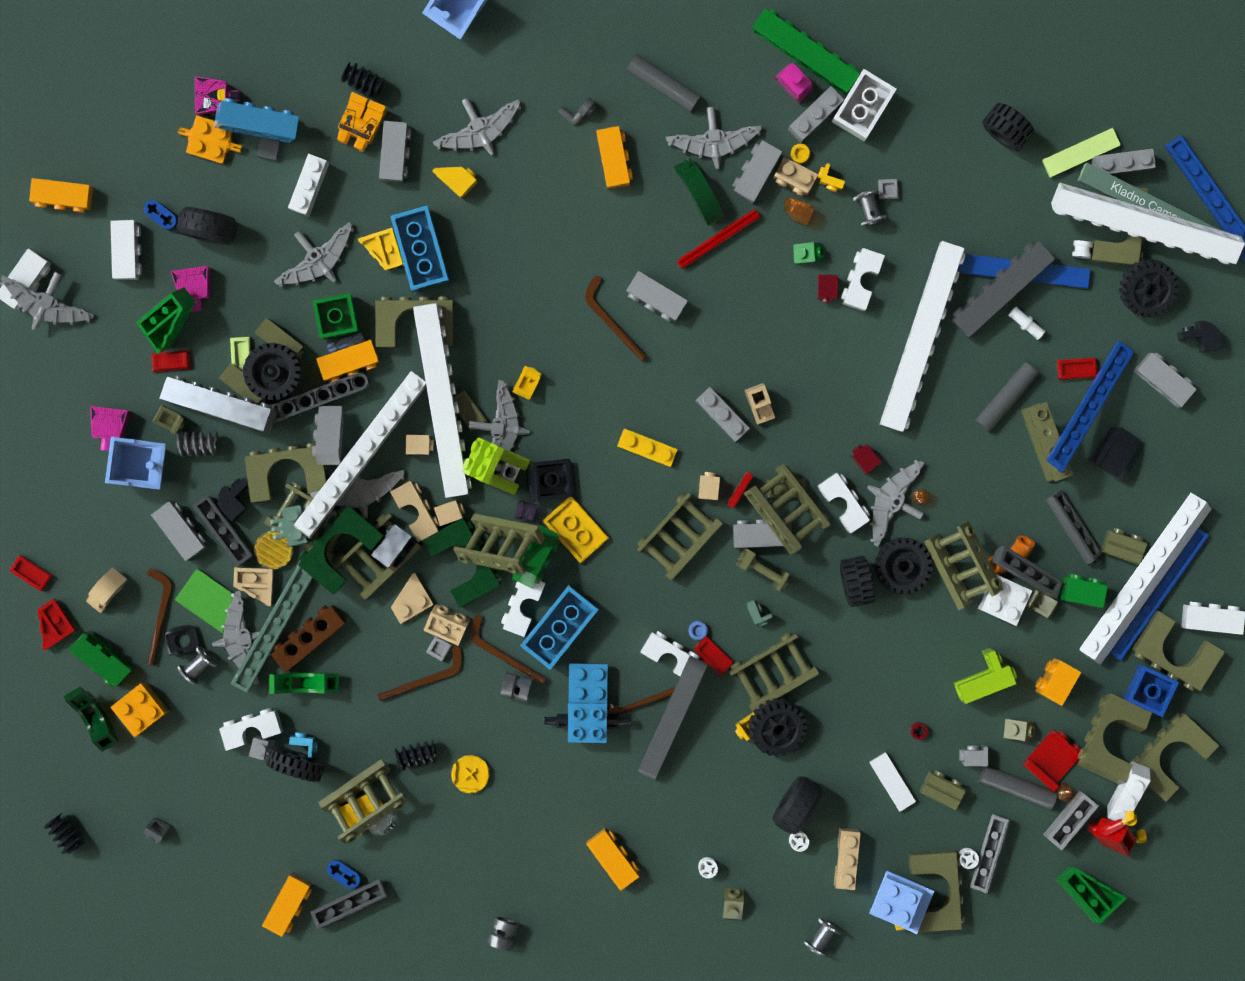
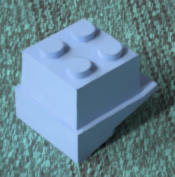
M430 0L422 14L461 40L487 0Z
M111 437L105 483L160 490L166 444Z
M887 869L869 914L917 934L934 891Z

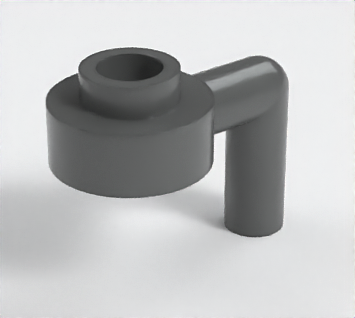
M589 97L575 116L563 106L558 113L571 124L577 125L586 114L590 116L595 110V101Z

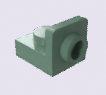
M754 600L745 602L754 624L759 623L762 626L769 623L770 618H773L772 613L760 616V613L763 612L759 602L755 603Z

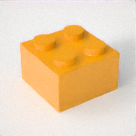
M1054 658L1047 663L1044 669L1046 673L1043 678L1040 677L1037 680L1035 692L1062 706L1081 672Z
M146 681L140 683L111 706V709L134 737L140 735L169 712Z

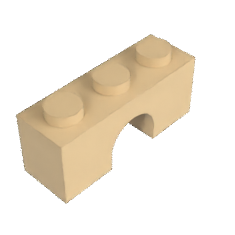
M409 481L390 492L399 509L407 505H413L417 508L419 512L418 519L409 527L418 542L440 531L438 529L440 523L436 516H431L429 512L431 507L427 500H422L420 496L422 491L417 482Z
M839 827L837 866L835 865L834 886L837 889L855 890L860 831L858 829Z

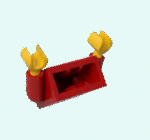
M1127 811L1123 820L1112 821L1101 818L1099 824L1091 821L1088 826V832L1094 834L1101 845L1128 857L1136 842L1145 843L1147 840L1146 830H1137L1135 837L1129 826H1134L1137 823V815L1134 814V811Z

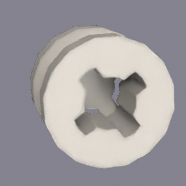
M1074 241L1075 251L1072 252V257L1091 259L1090 249L1093 247V243Z
M799 831L796 834L790 835L789 843L795 851L802 852L808 848L809 839L803 831Z
M963 848L960 850L958 855H960V863L964 868L973 869L978 865L979 856L973 849Z
M711 857L702 858L698 864L699 872L704 878H712L718 871L717 863Z

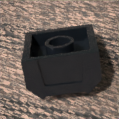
M1122 427L1110 428L1088 462L1098 466L1122 483L1129 475L1142 452L1141 440Z
M570 459L532 462L528 464L526 475L528 495L531 501L574 497L576 483L574 466Z

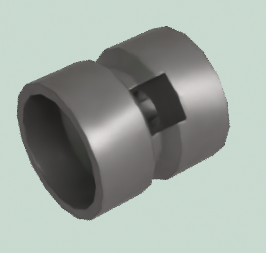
M506 672L500 696L509 699L515 697L517 701L526 703L532 678L524 676L517 678L516 674Z
M496 916L492 927L494 931L490 932L487 943L494 948L510 951L514 941L512 936L516 935L519 924L513 920Z

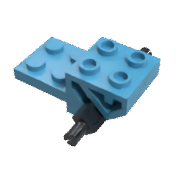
M569 663L568 714L544 717V725L568 728V742L606 743L607 729L631 726V718H619L618 714H607L608 664Z

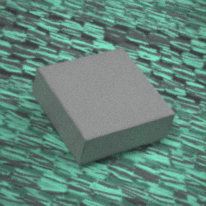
M898 179L878 180L879 200L898 199Z
M435 636L426 653L443 662L452 644Z

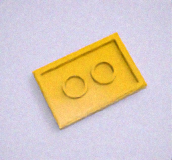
M568 497L543 520L550 530L559 534L558 539L580 564L609 539L573 497Z

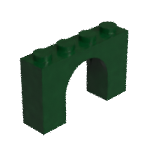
M350 505L346 508L343 506L337 512L338 518L334 523L330 521L324 528L326 532L323 536L320 537L318 535L311 543L313 546L309 552L307 550L304 551L299 557L300 563L298 566L333 595L339 591L348 579L328 561L327 546L331 539L338 534H350L368 549L373 550L385 537L379 529Z
M462 518L423 539V542L431 557L452 546L466 547L473 536L472 530H474V527L469 519L466 521L465 518ZM480 539L473 550L482 551L481 547H483ZM477 565L474 576L450 592L460 608L500 586L499 581L502 579L497 570L493 571L491 567Z

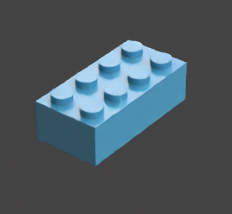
M227 98L217 105L214 128L287 143L295 140L299 116L294 115L292 111L283 110V112H276L273 107L264 106L261 109L256 108V104L244 102V105L236 104V100Z
M423 206L390 216L411 291L416 292L450 282L429 207Z
M568 585L520 646L551 670L599 608Z

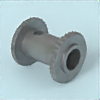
M877 189L862 192L853 198V201H860L866 219L865 222L861 223L862 226H870L887 218V215H880L874 194L879 192Z
M200 646L196 648L198 655L186 667L178 665L180 674L193 685L198 684L196 677L208 665L212 667L217 666L214 657Z
M819 918L818 921L822 924L813 940L811 942L805 940L804 944L817 955L827 957L828 955L824 952V949L834 933L841 935V931L831 922Z

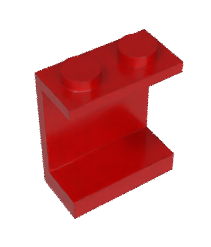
M1052 730L1022 763L1053 792L1059 787L1057 782L1078 760V755L1081 751L1076 744L1073 743L1071 746L1066 741L1068 737L1060 730L1058 733Z

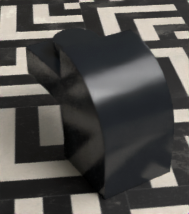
M1208 321L1194 322L1195 330L1194 326L1182 328L1183 332L1177 333L1178 340L1197 338L1199 353L1223 348L1220 331L1214 324Z
M238 478L231 485V490L227 486H223L219 492L218 505L231 522L236 521L248 509L238 498L248 487V480L246 478L241 480Z

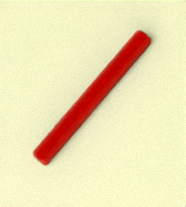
M753 209L678 259L677 263L680 268L684 269L759 219L760 215L757 210Z

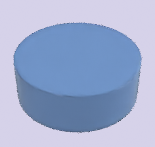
M694 621L690 624L688 632L694 640H702L706 637L708 629L702 621Z

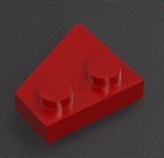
M55 598L37 609L38 619L40 620V633H42L43 640L42 649L44 651L76 631Z

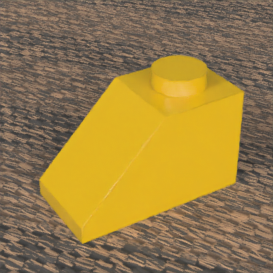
M463 167L434 168L432 171L461 199L477 183L475 179L477 175L469 168L465 170Z

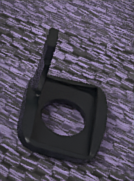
M193 625L174 627L165 633L169 656L178 657L196 652V648L200 646L198 634ZM179 633H186L189 636L190 642L188 646L181 648L176 645L175 638Z

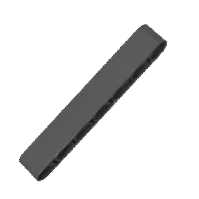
M356 373L270 405L272 406L271 410L277 412L273 424L362 392L369 387L370 379L365 374ZM358 377L365 379L364 386L357 387L356 379ZM342 383L347 386V391L344 394L338 392V386ZM323 390L329 392V398L325 401L320 398V393ZM305 397L311 399V404L308 407L302 405V400ZM288 403L293 406V411L290 414H286L284 411V406ZM245 427L247 430L256 431L254 429Z
M689 656L639 765L638 774L652 780L656 779L708 663Z

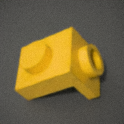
M827 163L825 168H820L817 177L821 179L819 184L827 186L826 189L832 192L841 191L845 181L828 176L830 164Z
M524 366L513 389V393L530 400L542 374L535 368Z
M754 712L735 724L737 727L735 732L741 740L745 738L746 741H749L751 738L748 723L751 722L750 716L755 715Z

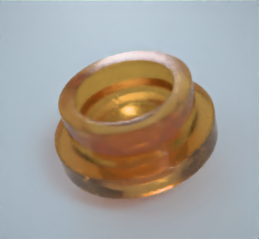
M926 489L911 494L913 498L912 503L920 505L927 502L930 493Z
M1062 783L1057 788L1058 798L1060 801L1068 802L1069 798L1072 797L1071 787L1067 786L1066 783Z

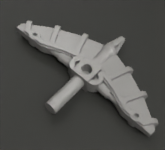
M469 98L462 100L471 119L468 127L461 129L459 132L442 136L433 142L434 146H437L438 150L444 147L452 148L454 151L467 148L473 151V148L483 146L490 155H493L494 151L491 142L498 135L500 137L503 135L501 132L508 123H513L511 119L517 109H521L519 99L506 104L498 112L486 118H478Z
M709 107L707 108L709 131L696 136L685 134L668 136L666 141L668 146L672 144L682 149V153L687 151L699 155L698 158L702 156L712 158L715 168L720 169L721 156L728 153L732 155L734 154L733 151L742 145L747 146V142L755 135H761V126H748L736 131L723 132L717 129L715 108Z
M349 222L342 228H339L333 237L321 247L313 248L301 231L295 233L294 236L308 253L305 256V260L296 267L282 273L274 282L280 287H283V284L294 283L298 286L299 282L309 280L314 282L315 278L323 275L332 282H335L336 278L332 268L337 261H341L339 257L344 247L348 248L346 243L350 231H354L351 223Z
M54 272L46 292L39 293L24 287L22 283L17 282L15 279H10L6 276L1 278L2 282L0 284L6 286L12 295L10 298L15 299L23 307V312L27 311L34 317L33 330H36L42 321L53 322V325H56V322H70V325H73V322L87 320L88 323L90 322L89 319H92L94 314L84 309L65 305V303L57 301L53 294L62 276L57 272Z
M498 380L496 418L493 419L492 423L469 421L468 428L490 431L493 437L492 443L510 451L511 448H515L513 443L517 435L529 434L530 430L518 426L517 416H519V413H516L513 404L515 398L511 397L506 387L508 383Z
M914 460L915 464L905 469L901 467L899 469L901 472L891 479L887 478L888 482L881 488L868 485L867 489L876 496L874 506H871V509H873V520L870 523L873 531V539L870 540L874 542L875 546L878 547L882 538H884L888 523L892 519L894 512L901 509L921 519L923 512L904 502V494L911 482L920 473L924 462Z
M404 470L391 472L381 478L368 481L360 480V476H358L336 505L344 506L345 508L349 505L359 508L363 517L368 518V505L374 501L379 502V498L385 493L393 491L394 485L400 479L402 481L405 479L403 477ZM319 491L311 492L310 496L314 499Z
M236 591L235 594H231L233 599L229 609L226 608L225 610L228 613L225 625L221 627L224 628L223 638L213 642L212 647H225L230 655L228 659H232L239 668L250 650L251 641L256 639L259 632L249 633L246 628L241 592ZM258 676L253 682L255 685L259 684Z

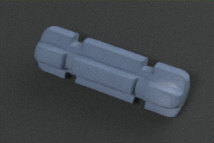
M357 333L354 337L349 336L337 341V343L328 344L327 348L331 354L355 344L363 343L365 339L362 333Z

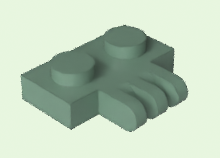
M300 505L282 508L283 518L270 520V525L278 524V527L271 528V532H280V534L272 536L273 540L287 538L288 547L307 544L306 535L294 527L295 522L302 514Z

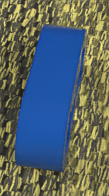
M155 200L145 203V214L162 228L172 230L177 226V217L162 204ZM157 205L156 209L160 214L157 215L154 212L150 214L151 209L149 207ZM164 215L167 218L172 217L171 221L173 223L171 225L167 224L165 226L166 221L162 219V216Z
M335 859L327 866L328 874L345 887L353 889L359 885L361 881L360 874L343 861ZM336 864H339V865H340L339 870H341V871L344 872V873L342 874V873H340L339 871H337L336 873H333V872H332L333 867H331V866H332V865L335 866ZM345 874H347V875L350 876V877H351L352 875H355V876H356V877H355V880H356L357 882H356V883H355V882H352V883L350 884V883L348 882V881H349V878L346 877Z

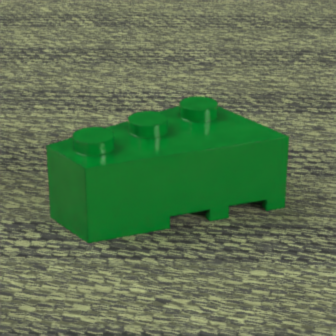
M185 287L170 293L136 322L158 354L173 346L196 303Z
M539 524L538 526L545 539L542 544L533 542L529 545L520 561L526 570L525 574L515 573L512 577L513 580L532 589L535 583L540 584L544 575L541 572L544 567L548 568L552 559L549 556L552 551L556 552L560 544L557 541L558 533Z
M93 631L83 633L68 650L88 665L93 672L102 676L104 681L111 687L120 686L135 669Z
M1068 866L1055 879L1093 923L1101 924L1127 899L1126 896L1119 894L1075 867Z

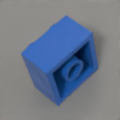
M1139 664L1123 699L1163 717L1179 682Z

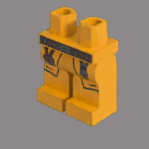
M352 92L347 108L338 125L339 133L337 140L347 145L351 136L357 138L354 148L364 152L368 144H372L387 113L386 106L372 100L369 101L367 98Z

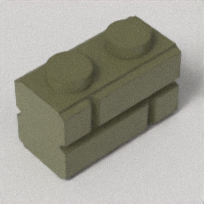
M1114 528L1113 531L1108 530L1100 551L1140 565L1147 543L1142 541L1143 538L1134 534L1131 537L1124 535L1125 531Z
M935 770L934 773L929 771L920 788V792L957 810L966 792V789L962 787L963 783L952 779V781L945 779L946 775L940 771Z

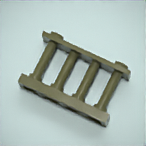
M1047 402L1038 403L1020 410L1046 481L1054 480L1055 482L1072 476L1073 472L1070 464L1067 465L1063 472H1060L1046 461L1060 438Z
M783 463L775 469L778 473L777 476L760 489L756 486L750 488L744 495L791 555L802 548L800 545L801 539L816 527L823 530L830 523L825 513L817 508L795 479L792 470ZM784 481L790 490L774 503H768L764 498L765 494ZM796 496L802 505L786 518L780 519L776 510ZM807 511L813 521L797 534H792L788 529V525Z
M295 482L293 484L287 483L285 487L291 490L277 515L273 517L267 516L264 524L271 528L278 527V524L270 525V520L283 518L281 509L290 507L297 494L307 499L301 510L303 513L313 500L309 494L302 491L304 487ZM333 509L330 512V514H333L334 516L338 517L336 515L338 511ZM330 514L320 525V527L317 529V531L314 533L311 539L306 536L307 544H304L302 546L311 550V548L313 547L311 543L320 533ZM341 534L332 538L327 546L329 562H332L336 554L332 553L334 550L332 548Z
M682 493L676 499L677 505L647 538L643 536L637 543L639 546L637 550L639 552L644 548L666 568L667 573L665 576L670 580L679 573L723 524L717 518L715 520L708 519L687 499L691 496L689 493L686 495ZM681 506H684L705 525L704 528L706 530L701 535L699 533L696 534L675 515V512ZM668 520L672 521L692 539L691 542L693 544L689 549L683 548L662 529ZM656 534L679 554L680 559L676 563L670 562L649 543Z
M384 513L377 519L378 524L375 527L380 529L384 526L388 530L393 526L389 521L393 515L391 513L388 515ZM359 541L346 555L342 553L338 556L333 567L338 569L340 566H343L362 586L363 592L360 595L366 600L395 572L389 568L386 570L381 568L361 547L364 544ZM419 542L415 544L398 569L422 547ZM355 552L376 573L375 576L377 578L372 583L367 581L348 561Z
M474 514L471 521L476 531L466 548L454 547L453 550L458 560L462 563L496 568L513 574H525L526 570L520 562L531 543L542 544L545 537L539 526ZM482 534H491L481 552L473 550ZM498 537H507L497 555L489 554ZM514 540H523L514 558L505 557Z
M969 520L958 526L959 532L942 539L938 533L924 541L958 610L973 602L971 597L989 591L993 597L1003 590L1001 581L992 568L975 534V529L971 526ZM963 539L967 550L950 556L945 546ZM971 556L976 567L959 573L954 563ZM980 573L985 584L967 590L963 580Z
M744 548L735 565L745 571L747 568H753L772 579L774 582L771 586L778 591L781 588H786L790 581L788 578L789 573L780 570L778 574L758 563L756 558H754L755 553Z
M788 632L780 637V642L743 663L738 661L731 665L732 669L729 670L731 676L737 673L751 697V702L748 705L752 712L755 709H759L761 703L766 705L765 701L770 700L772 702L773 698L784 695L819 674L815 666H807L793 641L798 638L796 633L791 634V632ZM784 645L788 646L801 669V674L795 677L789 673L777 652V649ZM768 654L771 655L784 678V683L778 687L776 684L774 685L760 661L761 658ZM751 664H754L768 688V693L762 696L757 694L743 670Z
M380 759L318 802L321 809L327 813L332 812L343 830V833L337 837L345 844L355 841L358 835L393 811L403 808L405 803L409 801L408 797L400 793L397 795L386 776L391 768L384 760ZM377 779H380L391 798L384 805L380 804L371 788V784ZM361 790H364L375 809L368 816H365L355 799L356 794ZM345 801L349 802L359 820L352 827H349L339 809L340 805Z

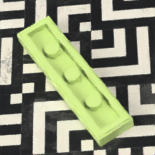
M1111 128L1045 158L1042 162L1051 178L1095 156L1119 147L1120 142L1114 129Z

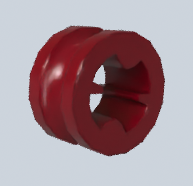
M915 722L910 727V734L916 740H923L928 735V729L923 723ZM918 726H922L921 729L924 730V733H920V736H916L917 733H914V729H918Z

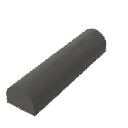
M638 54L634 56L627 67V72L690 113L701 97Z
M1024 362L974 421L990 433L1039 376L1038 371Z
M1059 490L1045 499L1085 564L1094 562L1102 554L1063 491Z
M208 494L192 505L237 567L242 566L253 557L252 553Z
M1001 546L996 550L992 559L993 563L1050 598H1058L1063 583L1062 580L1006 546Z
M990 766L983 767L978 780L980 784L1048 810H1052L1057 799V792L1055 791L1053 792L1048 788Z
M992 814L970 888L986 894L990 893L1012 821L1011 819Z
M378 879L310 913L319 930L388 897V892L383 881Z

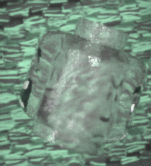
M392 813L382 817L372 824L369 828L370 832L374 836L377 834L382 837L386 836L395 828L396 817Z

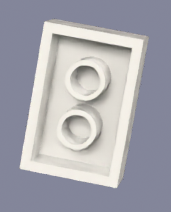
M863 69L833 118L832 123L860 140L865 141L895 93L896 88Z

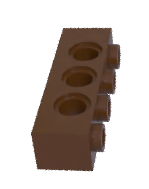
M333 605L329 607L323 606L317 611L319 615L315 619L310 617L302 624L304 626L303 629L299 632L297 629L287 636L289 640L283 644L281 641L273 648L275 652L271 656L285 673L347 623ZM319 620L327 622L326 630H321L318 627ZM305 632L312 634L311 642H306L303 639ZM290 644H294L298 648L295 655L291 654L288 650Z

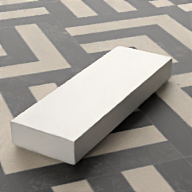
M886 752L869 762L899 812L916 802Z

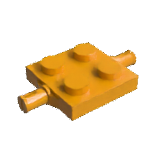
M196 115L191 130L179 127V130L186 133L178 131V134L188 137L189 143L186 153L224 164L226 155L230 150L239 153L242 151L235 147L242 149L243 145L232 143L233 132L214 128L215 121Z

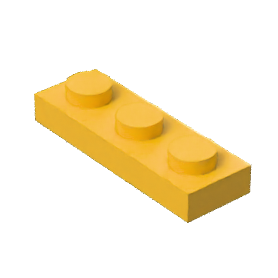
M627 429L623 430L617 447L671 467L677 452L676 448Z

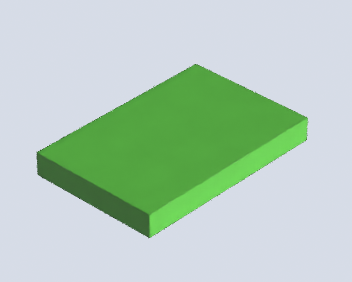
M197 568L175 601L223 633L224 628L221 627L225 625L228 613L225 610L226 608L229 609L233 599L231 596L233 592Z

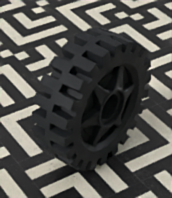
M1139 260L1140 263L1135 262L1132 264L1133 268L1129 267L1127 269L1128 273L1123 274L1124 281L1120 280L1119 284L1122 286V288H1119V293L1122 294L1120 298L1130 311L1145 318H1153L1155 315L1160 316L1162 311L1167 312L1169 310L1168 306H1173L1172 300H1176L1178 297L1175 294L1179 292L1177 275L1169 266L1158 260ZM1152 285L1151 289L1147 292L1148 286Z
M266 343L257 346L246 357L243 365V377L249 390L256 396L266 400H279L289 396L298 387L301 380L302 370L298 357L291 349L282 344ZM271 366H275L277 369V374L274 377H270L267 373L268 368Z
M896 538L884 544L879 550L875 559V573L880 583L889 591L897 594H912L921 590L928 583L933 571V562L927 548L920 542L911 538ZM901 561H907L908 569L906 571L899 569Z
M773 698V702L767 700L765 701L766 705L761 703L759 705L760 709L753 711L755 715L750 716L751 722L748 723L749 734L756 747L762 753H766L769 756L773 754L775 757H779V754L785 756L787 751L789 753L794 752L792 748L798 749L800 747L798 743H803V736L807 734L805 730L807 729L806 719L796 704H793L790 700L786 701L784 698H780V701L777 698Z
M272 747L266 766L287 776H293L294 778L310 782H320L326 764L315 757L308 758V755L294 750Z

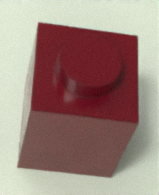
M818 275L817 299H821V303H833V300L837 299L838 275Z
M859 444L852 450L854 454L850 457L864 474L869 473L881 463L880 459L867 444L864 446Z

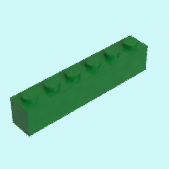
M765 8L752 26L751 31L844 96H846L860 75L855 66L842 62V58L838 54H831L826 51V46L820 42H813L809 34L796 30L793 23L788 20L783 21L779 18V14L772 9L767 10Z

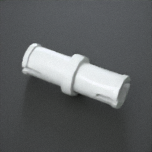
M1017 306L1008 314L1009 317L1021 325L1020 328L1022 330H1027L1037 340L1045 333V330L1037 325L1031 316L1025 315Z

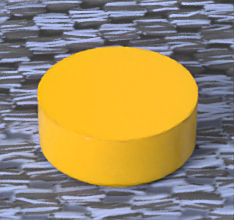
M804 144L795 145L790 153L791 159L798 164L805 163L810 157L809 148Z

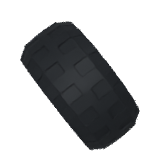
M184 207L180 211L177 228L181 235L207 242L229 245L234 241L237 223L235 218L205 209Z
M805 776L797 777L773 815L775 825L789 834L798 833L807 823L821 798L822 790L820 785Z

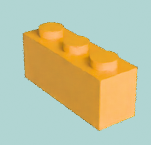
M619 126L596 130L607 190L629 186V180H633L631 168L627 169L626 161H629L627 149L624 150L622 144L626 142L624 130L620 131Z
M32 178L29 201L39 208H47V205H51L57 210H66V207L73 208L74 212L85 213V210H91L94 187L85 184Z
M372 340L316 358L323 380H329L330 383L340 380V376L346 374L351 376L359 373L358 370L363 368L366 371L377 367L376 364L380 363Z
M604 828L586 841V845L621 891L639 878L638 871L640 869L634 861L630 862L626 857L628 853L622 845L620 847L615 842L617 838L611 830L607 831Z
M292 872L262 927L281 937L285 932L289 934L294 925L291 922L293 917L299 916L303 909V906H301L303 899L307 900L312 892V889H310L312 883Z

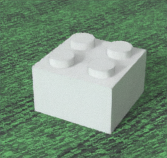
M997 575L1003 590L993 597L989 591H986L978 609L1017 626L1032 590Z

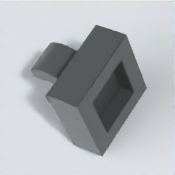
M153 817L143 833L146 834L147 839L149 836L155 839L154 843L157 844L167 834L170 826Z

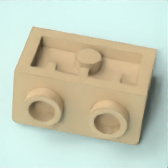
M784 157L773 178L778 185L782 187L789 186L793 188V192L797 195L803 196L804 194L807 196L818 174Z
M435 604L423 631L459 646L470 619L462 613L449 610L446 606Z

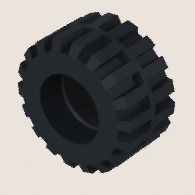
M996 103L982 121L985 130L996 141L1014 151H1021L1035 133L1032 124L1021 113L1003 103Z
M865 556L841 560V580L849 606L856 607L874 603V583L870 566Z

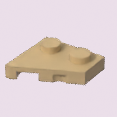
M234 567L233 587L244 591L267 606H272L274 569Z
M416 573L412 574L391 606L400 624L434 605Z

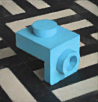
M295 732V735L290 736L289 745L308 746V758H312L314 753L317 754L318 742H315V737L307 736V733Z

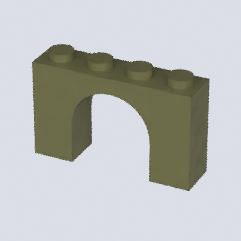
M1136 187V188H1138V189H1140V190H1142V191L1148 193V189H1147V188H1139V187ZM1129 235L1125 241L1120 243L1095 240L1092 242L1093 247L1090 249L1092 256L1089 261L1133 267L1132 264L1135 262L1140 263L1139 260L1143 258V251L1140 250L1145 237Z
M380 297V301H375L376 347L397 348V323L404 313L413 310L414 306L437 303L438 307H442L443 318H440L441 326L445 325L446 337H443L444 345H448V348H454V301L449 300V297H438V300H430V297H419V300H411V297H399V300H392V297Z
M266 318L255 331V334L267 343H278L291 349L298 357V360L304 354V346L269 318ZM230 363L219 377L220 380L243 398L254 400V404L259 405L267 401L249 390L244 381L243 371L233 363ZM275 368V370L269 376H276L277 369Z
M316 443L306 444L307 448L299 449V445L287 447L288 451L281 452L280 448L269 449L267 454H261V451L249 452L250 456L244 458L251 502L273 500L270 473L278 462L285 459H292L298 462L304 469L308 494L321 490L328 477L326 465H317L316 457L312 456V446H316Z
M1156 611L1131 648L1132 651L1136 652L1134 656L1142 661H1145V659L1152 662L1150 666L1158 671L1165 670L1168 672L1167 676L1175 681L1178 679L1183 681V686L1187 689L1201 691L1225 652L1210 642L1203 641L1192 660L1187 664L1181 666L1170 664L1164 656L1163 643L1176 621Z
M1109 693L1102 697L1098 703L1100 709L1098 714H1095L1091 724H1093V727L1085 737L1086 745L1079 752L1078 759L1080 760L1078 766L1120 785L1126 782L1132 764L1108 752L1103 742L1104 730L1108 724L1118 723L1140 733L1146 730L1152 712Z
M1182 712L1175 714L1171 718L1169 726L1162 728L1157 733L1158 737L1144 747L1145 751L1140 756L1137 755L1132 759L1133 762L1150 768L1148 787L1166 802L1179 787L1164 774L1160 767L1162 750L1172 742L1181 741L1185 742L1201 758L1206 760L1219 747L1195 722Z
M955 850L909 852V872L912 875L938 874L947 880L949 886V893L945 902L936 908L926 910L918 932L962 929L961 924H964V913L961 912L960 905L963 904V895L959 893L962 877L961 874H958V866H961L960 855H957Z

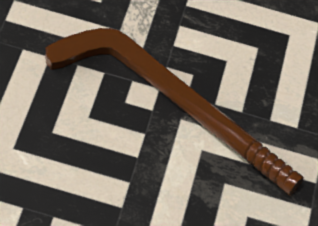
M595 276L586 290V303L637 358L642 361L646 355L594 300V293L602 280L600 277Z
M150 568L146 574L163 585L161 603L147 664L154 665L172 591V582L161 572Z
M476 615L471 625V641L543 685L547 679L546 677L541 676V674L533 671L479 637L482 616Z
M454 645L452 648L453 664L451 668L377 694L379 701L458 673L461 668L460 646Z
M675 687L625 707L611 704L607 709L613 714H624L671 697Z

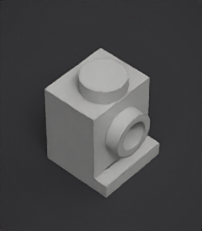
M258 735L255 736L249 757L265 760L268 758L276 740L263 739L262 736Z
M968 745L967 749L959 750V761H962L964 766H988V747L981 745V749H979L977 745Z

